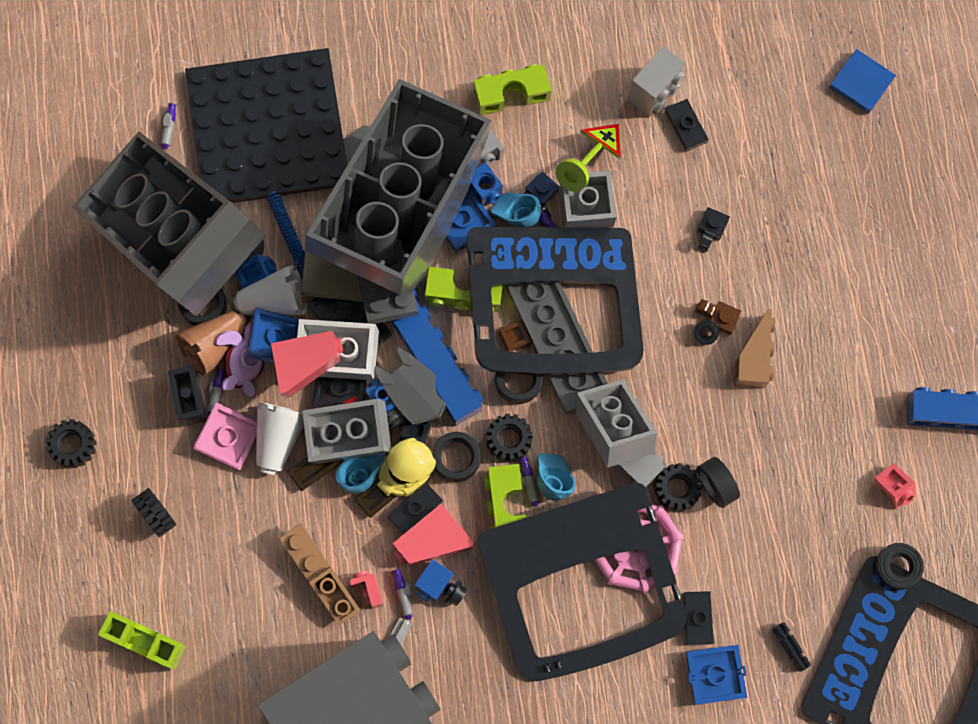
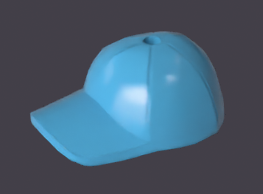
M504 193L492 207L491 213L505 220L513 227H532L540 218L541 206L538 198L531 194Z
M539 453L537 455V484L542 494L552 501L563 500L574 492L576 484L564 458L556 454Z
M380 454L345 460L336 471L337 483L343 490L351 494H359L366 491L376 481L377 472L384 463L386 455Z

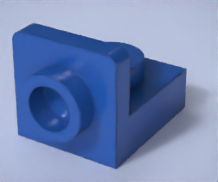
M257 254L242 263L235 273L243 289L275 273L277 266L269 256Z

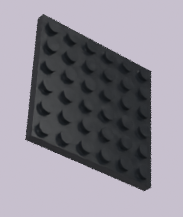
M329 48L185 69L201 180L231 203L263 199L273 191H276V193L269 196V198L276 194L283 196L335 187L347 167V159Z

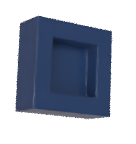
M543 171L525 187V191L528 194L530 193L538 198L541 206H544L560 189V186Z

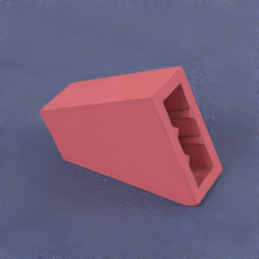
M327 331L271 343L280 394L284 398L291 397L340 362L339 353L343 352L341 338H336L333 331Z
M440 504L393 543V547L396 550L392 553L401 564L406 562L411 567L429 562L432 559L436 560L469 551L474 547V542L444 506Z

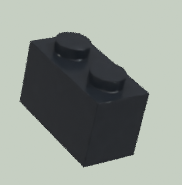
M192 365L168 371L177 420L182 427L207 421L199 376L195 367Z

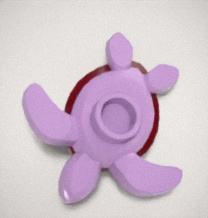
M249 322L245 327L244 337H241L236 331L228 330L216 337L215 344H230L225 358L228 378L223 381L222 389L242 388L246 396L253 397L255 388L252 382L263 371L265 361L246 357L251 322Z

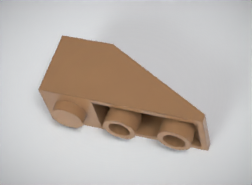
M768 309L735 361L734 386L765 388L769 381L773 379L774 369L773 366H770V357H773L774 342H771V333L775 329V318H771L772 309Z

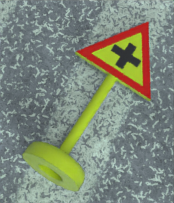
M619 124L580 130L582 134L597 144L581 162L568 158L562 160L556 167V178L563 188L572 192H578L588 184L589 173L585 165L602 147L617 158H621Z

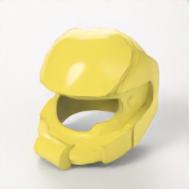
M408 438L396 444L390 450V453L379 469L378 477L380 482L377 486L387 496L393 494L406 497L414 493L426 482L435 468L436 460L433 458L430 449L415 438ZM389 469L395 477L410 483L402 485L395 482L390 476Z

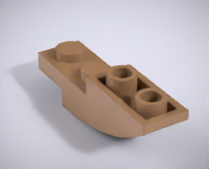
M301 523L279 537L338 625H341L361 611Z

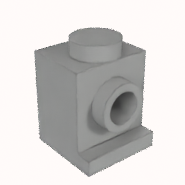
M491 129L489 130L488 138L477 167L485 162L488 165L496 159V156L499 160L504 156V147Z

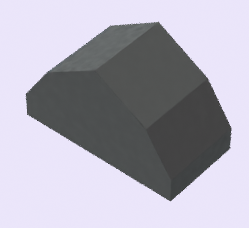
M399 79L308 230L305 251L400 295L412 292L429 270V266L431 267L439 256L469 189L488 138L491 120ZM353 208L359 210L356 217L354 241L349 238L347 229L349 215ZM397 240H402L405 253L403 267L393 264Z
M139 131L72 206L157 286L195 315L201 312L266 237L229 200Z

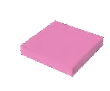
M216 402L193 449L240 471L257 436V421Z

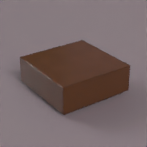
M521 320L498 329V333L507 351L513 352L531 344V340Z

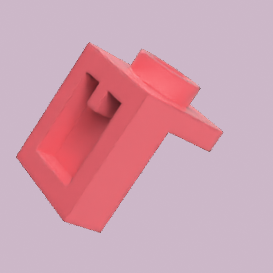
M895 463L874 477L875 483L892 499L893 506L896 509L911 503L916 495L915 482Z
M362 571L354 574V579L349 580L350 587L354 588L366 584L367 588L362 589L366 604L371 603L373 609L383 606L374 573L369 574L368 571Z

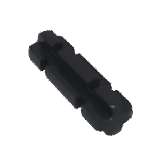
M782 622L773 628V632L777 638L781 639L780 643L790 660H794L793 664L797 671L802 672L809 668L811 663L806 656H803L802 653L804 652L793 634L790 635V629L787 624Z

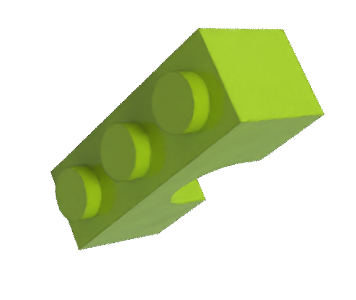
M532 64L521 70L514 71L509 69L498 75H482L475 79L473 91L480 115L503 111V95L508 91L520 92L525 98L526 105L550 101L551 87L545 65L538 66Z
M429 266L425 302L430 303L431 306L444 307V305H451L458 310H469L471 308L470 290H461L455 286L453 282L454 270ZM503 286L491 289L493 313L494 311L499 312Z
M519 464L488 467V475H483L485 491L490 490L491 500H487L488 516L493 515L494 525L490 526V529L526 518V515L514 516L509 514L503 505L504 500L508 496L521 494L522 492Z
M113 611L109 612L98 633L99 636L173 670H176L187 647Z

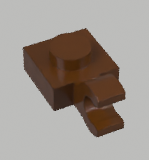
M704 299L698 302L694 311L710 318L711 321L716 323L720 331L729 335L733 333L741 314V310L721 301H718L716 306H713L712 303Z

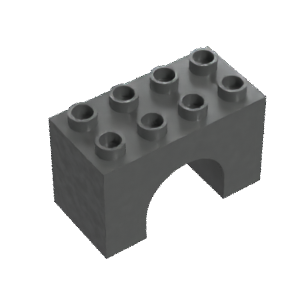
M375 631L367 634L258 704L270 724H432L429 717L440 711L439 705L424 681L410 689L400 672L412 664L394 633L380 641Z

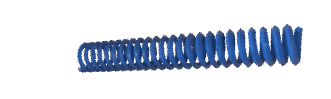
M273 191L267 195L266 200H268L272 213L276 217L275 220L279 224L278 227L282 231L281 234L285 238L284 241H286L302 279L305 250L302 249L303 246L299 242L300 239H297L299 236L296 235V229L293 228L294 225L290 222L291 219L287 215L288 212L284 208L283 201H281V195L276 194L269 198V196L276 193V191Z

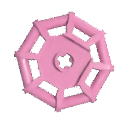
M652 504L656 521L659 519L670 535L663 537L664 544H671L669 560L674 575H676L684 535L679 532L665 511V506L662 504L660 506ZM646 508L638 510V512L647 514ZM641 520V523L644 525L650 523V520ZM640 549L638 552L627 551L611 555L618 565L615 571H613L605 557L595 559L596 564L608 581L607 584L610 586L616 585L642 591L643 594L649 593V590L655 586L653 577H646L645 571L649 568L645 553ZM623 570L638 573L639 580L620 575Z

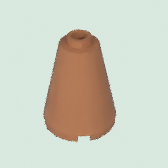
M230 311L180 331L176 334L175 341L181 354L184 357L188 356L192 361L190 366L193 365L200 375L205 376L223 359L230 347V344L216 345V337L228 330L236 331L242 337L247 321L240 312Z

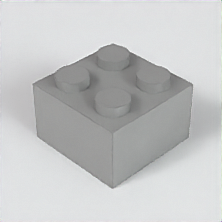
M663 46L632 80L627 100L648 117L654 111L659 113L666 104L665 99L669 95L674 96L680 89V82L685 77L683 71L686 63Z
M611 171L589 172L588 184L578 192L569 191L559 185L564 227H614L617 217Z

